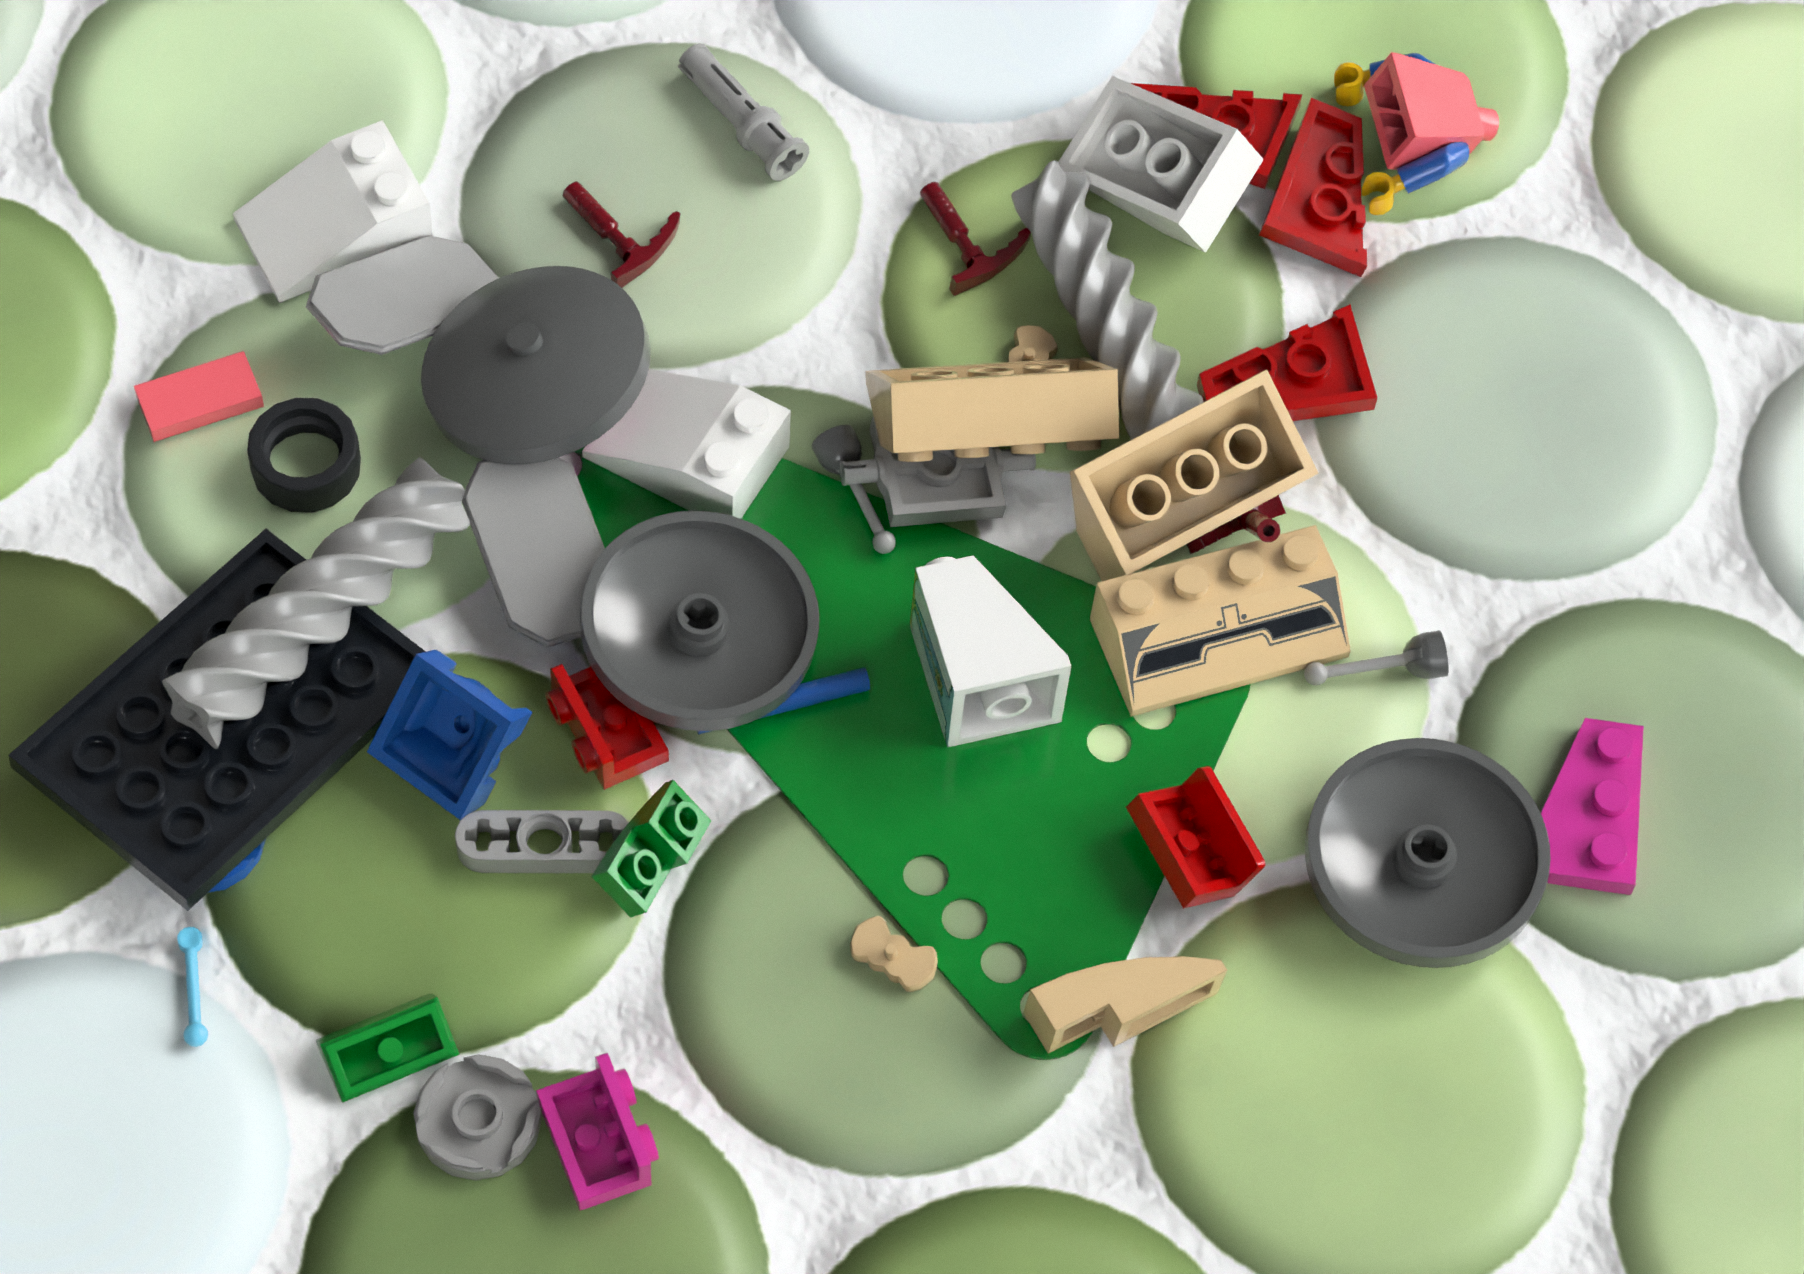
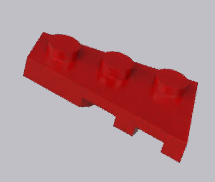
M1131 83L1238 129L1264 159L1249 184L1265 189L1299 111L1303 95L1283 93L1282 100L1254 98L1253 91L1233 90L1232 96L1202 94L1197 87Z
M1314 98L1310 99L1259 236L1359 277H1362L1367 268V249L1363 248V227L1366 224L1365 205H1362L1361 179L1364 175L1362 118Z
M1350 304L1334 311L1332 318L1311 328L1306 324L1290 331L1287 339L1265 349L1255 347L1199 373L1197 381L1198 393L1205 402L1254 375L1268 370L1292 421L1374 410L1378 398Z

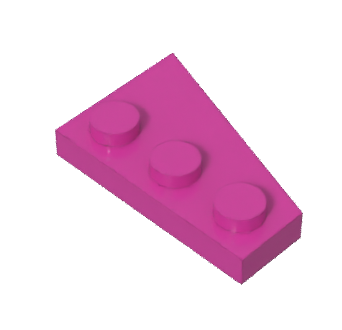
M1591 718L1584 719L1541 812L1550 843L1551 861L1548 884L1626 895L1632 894L1636 886L1644 726Z

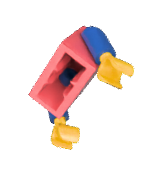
M1391 52L1385 60L1370 63V69L1364 71L1359 65L1346 62L1341 64L1334 73V85L1337 87L1336 102L1339 105L1353 106L1358 104L1364 97L1365 88L1387 169L1397 170L1399 173L1391 177L1383 172H1373L1364 180L1362 196H1367L1376 191L1384 193V195L1377 196L1370 201L1369 212L1373 215H1383L1389 212L1393 207L1395 193L1406 189L1409 194L1440 180L1465 165L1469 154L1481 141H1491L1499 128V117L1494 109L1477 107L1470 80L1464 73L1436 65L1419 53L1402 55Z

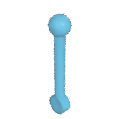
M186 927L177 936L179 949L185 953L189 1025L185 1028L183 1037L190 1046L199 1047L208 1038V1030L201 1024L197 952L203 946L201 932L197 928Z

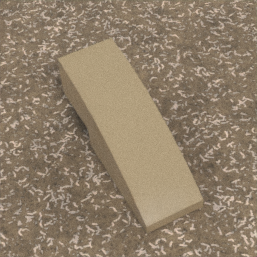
M1185 956L1143 957L1104 963L1065 974L1030 989L1023 1014L1048 1054L1099 1027L1102 1028L1112 1046L1115 1047L1216 995L1227 969L1221 960Z

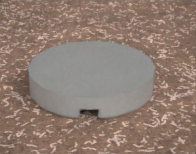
M480 1054L463 1057L464 1061L455 1062L449 1067L447 1063L434 1071L419 1090L414 1110L419 1145L432 1164L451 1176L471 1180L498 1177L521 1164L535 1146L541 1125L539 1101L537 1100L536 1092L532 1088V1083L525 1073L508 1061Z

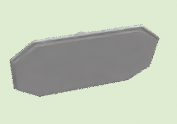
M429 235L316 275L306 308L339 346L383 355L433 336L441 322L461 301L499 277L469 244Z
M561 458L515 465L500 464L488 460L479 461L465 489L462 504L471 522L472 531L508 627L546 647L580 638V610L584 586L589 572L605 547L573 465Z

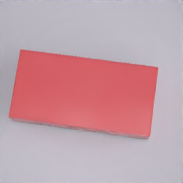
M244 351L134 386L136 398L153 442L264 407L262 394Z

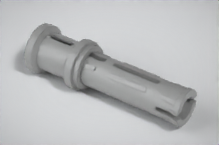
M695 44L682 54L679 59L681 64L678 65V68L694 82L721 114L734 125L739 144L745 150L754 151L765 163L766 173L773 180L781 181L794 175L803 166L809 155V146L802 138H793L781 125V116L774 108L760 106L728 70L714 58L713 54L704 44Z

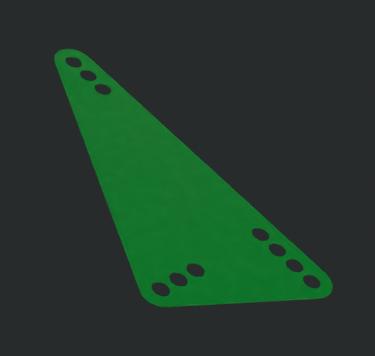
M585 447L575 451L582 462V468L577 478L605 548L619 535L638 523L668 513L689 511L583 458L582 451ZM781 458L741 519L757 525L781 541L802 564L814 587L819 608V632L811 665L801 683L865 667L870 681V690L760 718L727 730L918 947L931 946L936 950L938 958L937 969L1007 1047L1020 1055L1038 1060H1051L1067 1056L1082 1047L1093 1031L1048 1054L1030 1023L1023 1017L1020 1009L1021 1000L1030 989L1065 974L1104 963L1127 959L1165 876L1126 806L1140 793L1182 785L1197 768L1210 766L1214 771L1248 698L1251 684L1174 705L1175 718L1171 724L1156 730L1145 728L1133 716H1130L1090 622L1096 586L943 523L890 527L885 500L866 492L884 530L892 533L896 540L895 547L890 553L881 554L873 547L874 534L850 485L843 486L838 480ZM974 555L1068 655L1071 671L1062 722L947 747L910 628L915 568L925 566L928 562L940 557L959 559ZM1108 724L1123 729L1131 741L1129 753L1123 759L1115 762H1105L1097 759L1092 755L1087 746L1088 735L1094 728ZM928 856L942 862L948 872L946 886L940 892L933 895H920L910 890L904 881L903 872L911 860ZM964 899L979 904L987 916V925L984 931L971 939L956 938L948 933L942 923V914L950 903ZM1007 943L1017 947L1026 959L1024 974L1018 980L1011 983H998L987 977L981 966V958L990 946Z

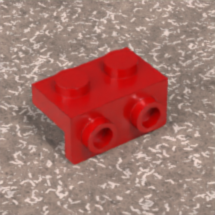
M562 664L550 668L552 690L545 693L549 709L559 726L568 723L576 738L571 741L581 769L585 774L594 771L604 790L669 761V750L653 721L632 711L617 700L601 683L591 666L570 676Z
M1210 766L1197 768L1182 785L1140 793L1126 806L1183 909L1234 897L1266 865L1263 856Z

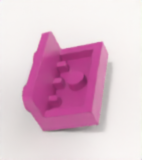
M608 1053L595 1057V1070L536 1090L539 1107L579 1211L651 1186V1162L659 1160L657 1147L649 1126L646 1123L637 1126L629 1106L637 1104L629 1075L625 1068L617 1071L614 1070Z

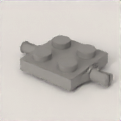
M872 417L869 430L875 453L874 458L871 460L841 461L840 478H842L841 483L843 486L875 482L884 496L890 527L1003 518L1006 501L1001 484L1002 473L1020 470L1032 471L1036 466L1035 454L1011 453V448L989 447V456L981 458L955 457L953 449L933 451V459L929 461H898V453H892L880 446L874 417Z

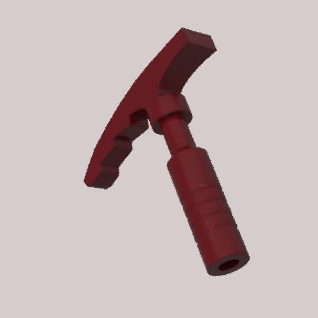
M578 181L569 184L562 195L602 239H609L617 247L616 254L625 263L611 272V280L621 288L649 269L659 259L674 239L680 224L681 213L675 211L668 217L667 224L660 229V234L651 238L649 245L640 246L632 237L626 238L620 232L618 222Z
M931 182L920 191V196L949 241L956 243L962 252L961 259L968 268L951 277L949 290L953 296L969 290L1000 273L1023 252L1030 240L1031 231L1028 228H1024L1018 232L1017 238L1008 243V247L997 250L995 256H986L980 246L974 245L968 237L969 229L938 182Z
M1279 495L1189 542L1186 545L1190 554L1196 553L1206 546L1242 529H1245L1264 542L1275 541L1280 535V526L1272 518L1286 514Z

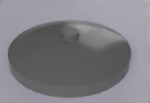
M570 266L530 268L511 273L484 285L461 301L446 316L435 331L424 355L421 372L422 392L437 427L453 445L463 452L485 461L488 460L500 464L515 465L544 462L562 457L587 446L600 438L623 418L639 396L645 383L650 364V341L645 324L634 301L626 291L609 278L593 271Z
M680 511L656 516L638 523L619 535L604 549L589 572L584 586L580 610V631L585 654L596 676L605 688L626 707L647 719L669 727L694 731H714L734 728L755 721L775 710L793 694L804 679L814 656L819 632V608L814 587L802 564L781 541L755 524L727 514L709 511Z
M1430 738L1399 739L1370 747L1358 753L1340 766L1326 781L1314 803L1306 829L1305 862L1313 891L1327 915L1348 937L1374 954L1405 965L1428 968L1455 967L1484 959L1496 953L1515 939L1531 920L1545 891L1550 871V843L1543 817L1528 791L1508 770L1493 759L1469 747L1450 741Z

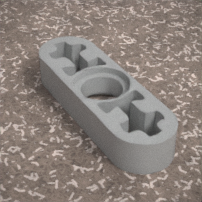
M479 810L466 815L456 828L457 855L465 867L479 873H594L600 861L607 853V851H599L598 841L600 833H612V839L615 841L629 822L625 817L613 811ZM548 829L556 832L561 837L562 843L552 853L539 854L532 851L527 845L529 837L538 830ZM509 831H517L518 852H510ZM571 831H579V853H572ZM480 832L490 833L492 841L489 843L487 851H477L475 842L478 840Z

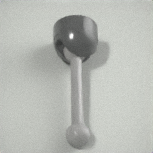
M839 425L821 433L812 443V449L822 467L828 472L840 475L841 461H859L862 456L861 443L853 427L850 425ZM849 484L874 534L872 541L874 549L881 554L890 553L896 544L894 535L884 530L862 484Z
M1440 630L1424 632L1412 637L1406 643L1402 654L1324 666L1320 662H1313L1305 668L1304 676L1311 685H1321L1330 677L1405 666L1411 674L1418 678L1434 679L1447 677L1449 665L1443 634Z

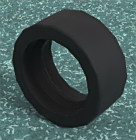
M296 397L273 405L261 414L249 432L247 454L252 477L257 490L275 506L290 512H316L332 507L351 492L359 478L361 455L357 433L352 420L334 404L318 398ZM300 433H318L328 437L337 444L339 449L338 458L332 466L322 473L309 477H290L276 471L272 467L270 454L273 448L285 438Z

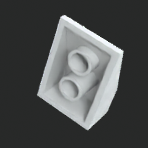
M1112 76L1058 163L1065 172H1084L1090 178L1088 190L1163 234L1206 253L1264 159L1238 129Z
M383 120L329 141L233 213L234 221L279 303L311 291L316 275L422 237L433 236L430 203Z
M649 369L643 388L632 407L609 431L585 446L582 456L689 511L716 512L741 519L789 448L791 410L741 385Z

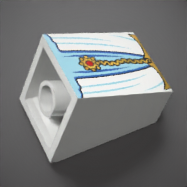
M974 555L959 559L940 557L928 562L925 566L916 567L910 628L947 747L1062 722L1071 663L1068 655Z

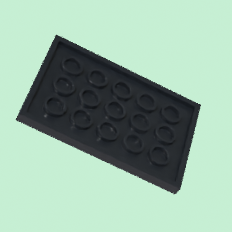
M264 529L8 755L10 766L13 770L187 911L374 738L415 655L426 652L369 607L353 606L350 626L346 636L335 643L310 644L305 672L299 678L292 681L267 682L262 710L250 719L224 721L218 749L213 748L196 730L176 721L171 715L172 699L166 691L162 680L181 672L185 663L197 649L207 641L225 634L228 626L242 610L251 603L268 596L272 587L282 575L293 566L307 560L268 529Z

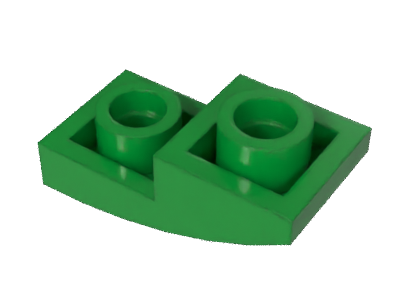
M674 780L665 782L626 825L591 877L630 918L647 913L670 870L688 864L712 820Z

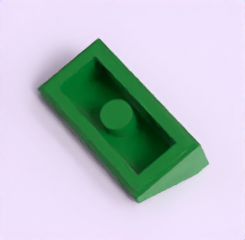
M432 993L315 1040L342 1103L460 1055L439 999Z

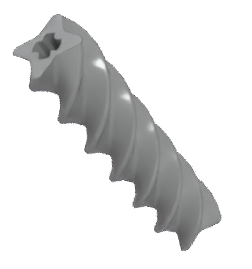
M1051 161L1037 179L1014 191L1011 197L1020 219L1032 233L1038 256L1047 270L1054 276L1059 298L1066 310L1076 320L1081 342L1093 360L1118 369V407L1122 411V419L1126 431L1132 440L1204 401L1197 392L1176 384L1175 378L1181 359L1179 351L1174 347L1153 339L1152 333L1158 314L1156 306L1130 294V285L1135 271L1134 263L1107 250V243L1113 225L1111 219L1106 215L1096 213L1085 207V198L1090 185L1089 176L1084 172H1065L1058 161Z
M420 457L403 471L394 486L377 493L366 502L355 516L353 522L336 529L327 536L314 551L311 559L293 566L279 578L268 596L251 603L242 610L228 626L225 634L207 641L192 654L181 672L162 680L166 691L172 699L171 715L174 719L196 730L213 748L218 749L224 721L250 719L262 710L267 682L292 681L299 678L305 672L310 644L335 643L342 640L350 626L353 606H372L383 603L389 597L395 569H414L425 566L430 561L435 533L460 532L468 528L471 522L461 502L465 493L463 486L458 482L439 475L424 459Z

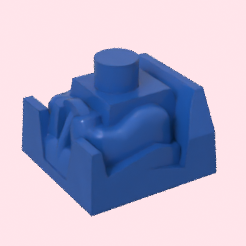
M432 650L418 653L415 655L367 753L459 820H462L466 815L474 812L487 801L496 783V780L489 775L497 769L503 749L522 734L533 712L526 707L512 709L479 681L453 673L457 663L440 651Z

